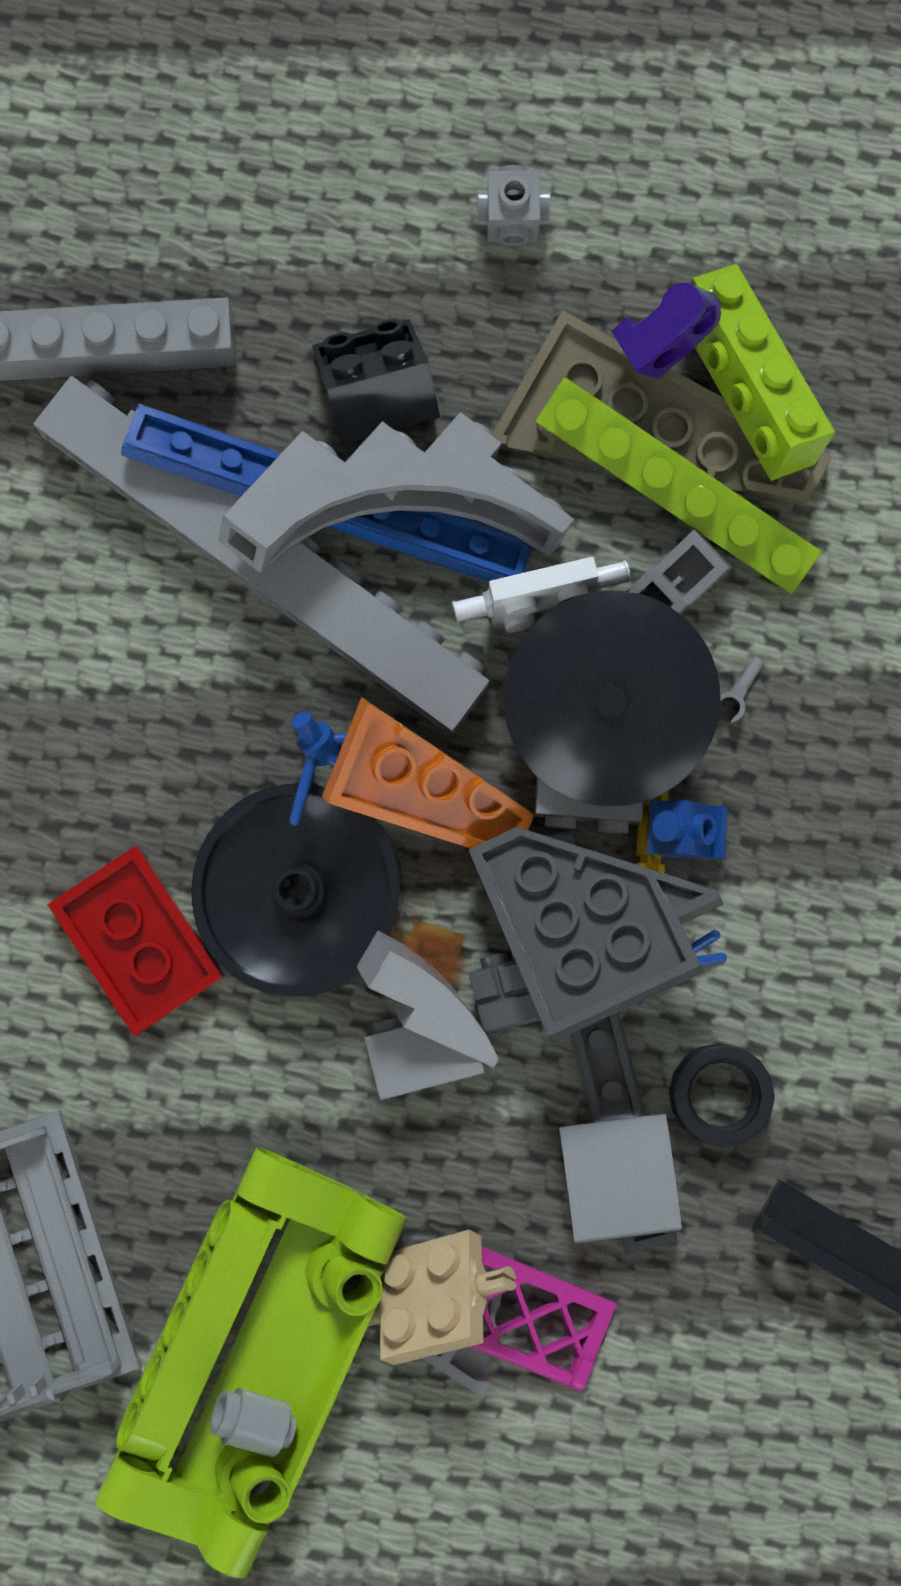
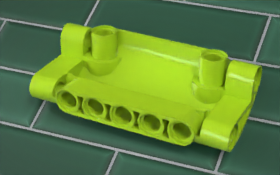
M256 1147L232 1200L227 1199L222 1203L209 1227L123 1415L116 1439L118 1450L95 1498L96 1506L116 1519L197 1545L203 1559L211 1567L223 1574L235 1578L248 1577L269 1530L268 1525L281 1517L289 1507L291 1497L375 1309L381 1301L383 1293L381 1281L384 1273L383 1268L389 1262L406 1224L407 1217L351 1187L274 1152ZM286 1218H289L290 1220L174 1473L170 1465L174 1452L276 1228L281 1230ZM361 1274V1280L357 1288L352 1292L342 1293L343 1285L347 1279L353 1275ZM242 1388L289 1402L291 1415L296 1417V1430L290 1446L287 1449L281 1448L275 1457H269L222 1443L221 1437L212 1435L210 1432L211 1417L216 1401L223 1390L234 1392L236 1389ZM270 1481L269 1486L264 1492L258 1495H250L251 1490L259 1482Z

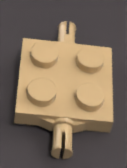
M465 1230L394 1250L388 1264H385L383 1268L384 1273L381 1277L383 1293L381 1301L377 1305L368 1325H381L380 1360L391 1365H397L482 1344L483 1314L487 1298L492 1294L515 1289L516 1283L511 1281L516 1280L513 1269L510 1266H505L501 1269L486 1272L482 1264L481 1236L471 1230Z

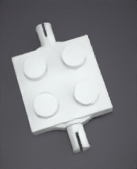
M593 556L489 581V589L486 592H482L481 596L456 602L452 601L457 624L462 621L488 616L491 619L493 629L505 627L506 632L515 633L530 629L536 622L535 619L541 618L545 613L571 598L601 591V588L626 582L630 583L631 576L626 560L597 568Z

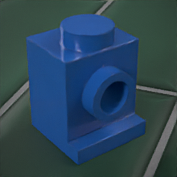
M687 800L649 801L648 854L675 859H726V806H711Z

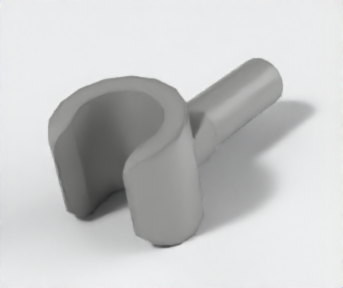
M758 657L752 659L730 692L720 694L721 701L724 698L730 697L738 704V712L729 723L738 721L745 712V702L743 699L765 664Z

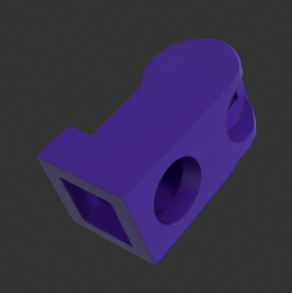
M687 282L677 283L667 290L660 306L641 323L625 318L611 332L636 372L659 379L713 331L721 317V305L718 298L712 292Z

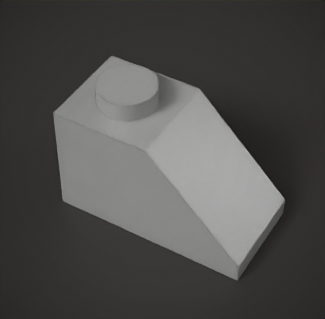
M398 1017L373 1023L375 1033L364 1037L380 1100L484 1073L482 1062L404 1028Z

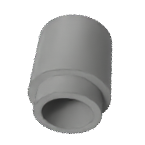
M238 1388L234 1392L228 1390L221 1392L214 1406L210 1423L211 1434L221 1437L223 1444L269 1457H275L281 1448L287 1449L293 1440L296 1430V1417L291 1415L289 1402Z

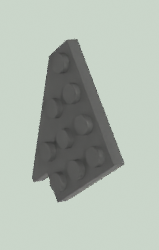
M519 827L512 828L468 849L546 1034L552 1042L704 972L681 924L724 905L718 890Z

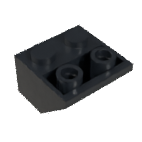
M397 319L384 320L374 325L373 329L355 334L346 332L336 333L328 336L323 342L312 345L341 444L369 437L382 421L393 430L440 418L429 362L410 319L402 321Z

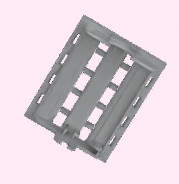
M61 1110L0 1131V1149H6L14 1177L0 1181V1193L15 1187L18 1188L30 1228L9 1234L0 1209V1364L3 1363L11 1388L5 1396L0 1397V1422L33 1408L61 1402L71 1392L140 1369L142 1366ZM63 1152V1160L67 1172L70 1174V1177L66 1179L63 1177L62 1165L57 1157V1153ZM79 1203L78 1207L84 1226H86V1229L80 1230L78 1216L73 1208V1205ZM33 1238L46 1279L25 1286L13 1251V1245ZM95 1255L100 1277H102V1280L98 1282L94 1275V1267L89 1259V1256ZM50 1290L62 1330L41 1337L29 1302V1296ZM112 1307L111 1312L116 1328L119 1330L116 1333L112 1332L111 1320L105 1308ZM66 1341L75 1371L53 1379L45 1348Z

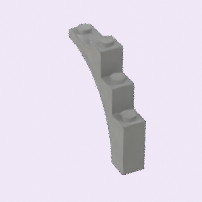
M460 412L425 453L416 446L408 435L393 430L383 421L346 462L338 458L336 452L328 444L316 441L302 431L223 515L218 541L261 573L289 547L322 528L362 515L398 510L440 512L480 521L518 537L550 557L561 544L574 519L565 513L561 505L555 500L544 497L526 484L515 470L498 463L495 458L502 443L493 437L487 427L478 422H473Z

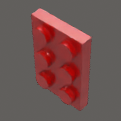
M136 845L47 904L134 1037L140 1035L225 977L141 849Z

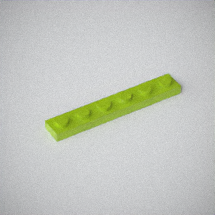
M565 376L535 420V422L790 594L795 591L822 553L820 549Z

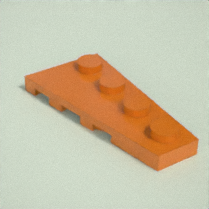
M361 697L322 795L323 799L329 804L467 848L475 847L515 827L528 830L534 814L363 697Z

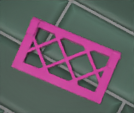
M482 1246L483 1266L486 1265L496 1270L510 1266L515 1272L516 1280L511 1281L516 1283L513 1292L522 1315L494 1328L486 1306L483 1319L488 1331L483 1333L482 1344L470 1347L566 1385L576 1391H582L593 1368L594 1359L617 1303ZM526 1282L553 1293L556 1300L529 1312L520 1285ZM504 1292L489 1295L487 1300L496 1297ZM572 1302L594 1310L588 1325L575 1331L566 1306ZM559 1309L568 1335L541 1346L532 1321ZM525 1324L535 1350L525 1353L501 1343L498 1336ZM570 1344L573 1345L576 1354L569 1370L547 1362L546 1355Z

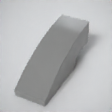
M693 530L627 591L654 598L682 615L733 567L700 532Z
M378 930L357 965L368 988L394 999L391 1006L404 1028L494 1068L499 1058L486 1033L453 986L431 964L410 948Z

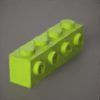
M737 264L693 277L690 284L712 292L718 298L721 305V317L717 326L695 349L768 477L772 481L814 466L835 434V430Z

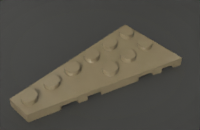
M563 310L492 433L493 437L502 443L500 449L604 468L535 422L565 376L737 494L805 506L832 459V456L823 452L814 466L771 481L723 397L671 369L659 379L636 372L616 339Z

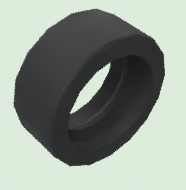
M721 1043L700 1046L686 1055L673 1072L669 1089L672 1112L682 1128L704 1143L721 1147L743 1144L759 1134L771 1117L775 1099L772 1078L761 1060L743 1048ZM727 1063L734 1065L744 1072L751 1083L753 1094L751 1106L745 1116L732 1125L716 1126L708 1124L697 1115L692 1107L690 1097L692 1082L699 1071L711 1064Z

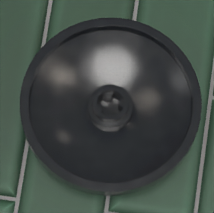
M608 590L583 594L571 598L545 613L526 632L518 644L507 671L504 687V710L507 727L511 739L526 765L538 778L555 791L571 799L599 806H626L644 802L667 792L679 784L692 772L705 755L713 739L720 714L721 696L718 672L713 657L698 631L680 613L654 598L628 591Z
M299 783L271 786L259 790L234 804L219 818L207 834L196 858L192 876L191 897L193 914L198 931L211 955L229 974L240 982L259 991L278 996L302 997L324 994L341 988L360 977L361 974L357 965L378 930L391 938L393 937L403 904L404 891L401 864L393 842L384 827L376 818L327 803L322 797L325 787L313 784L310 786L301 820L296 826L291 825L289 819Z

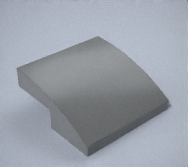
M666 1114L559 1127L574 1244L682 1229Z

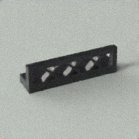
M778 1179L753 1226L765 1235L901 1315V1251Z

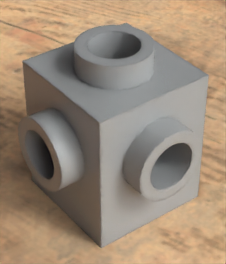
M507 165L498 170H488L487 190H477V222H487V242H499L506 246H519L527 242L538 241L540 221H549L550 213L549 189H540V170H527V168L520 165Z

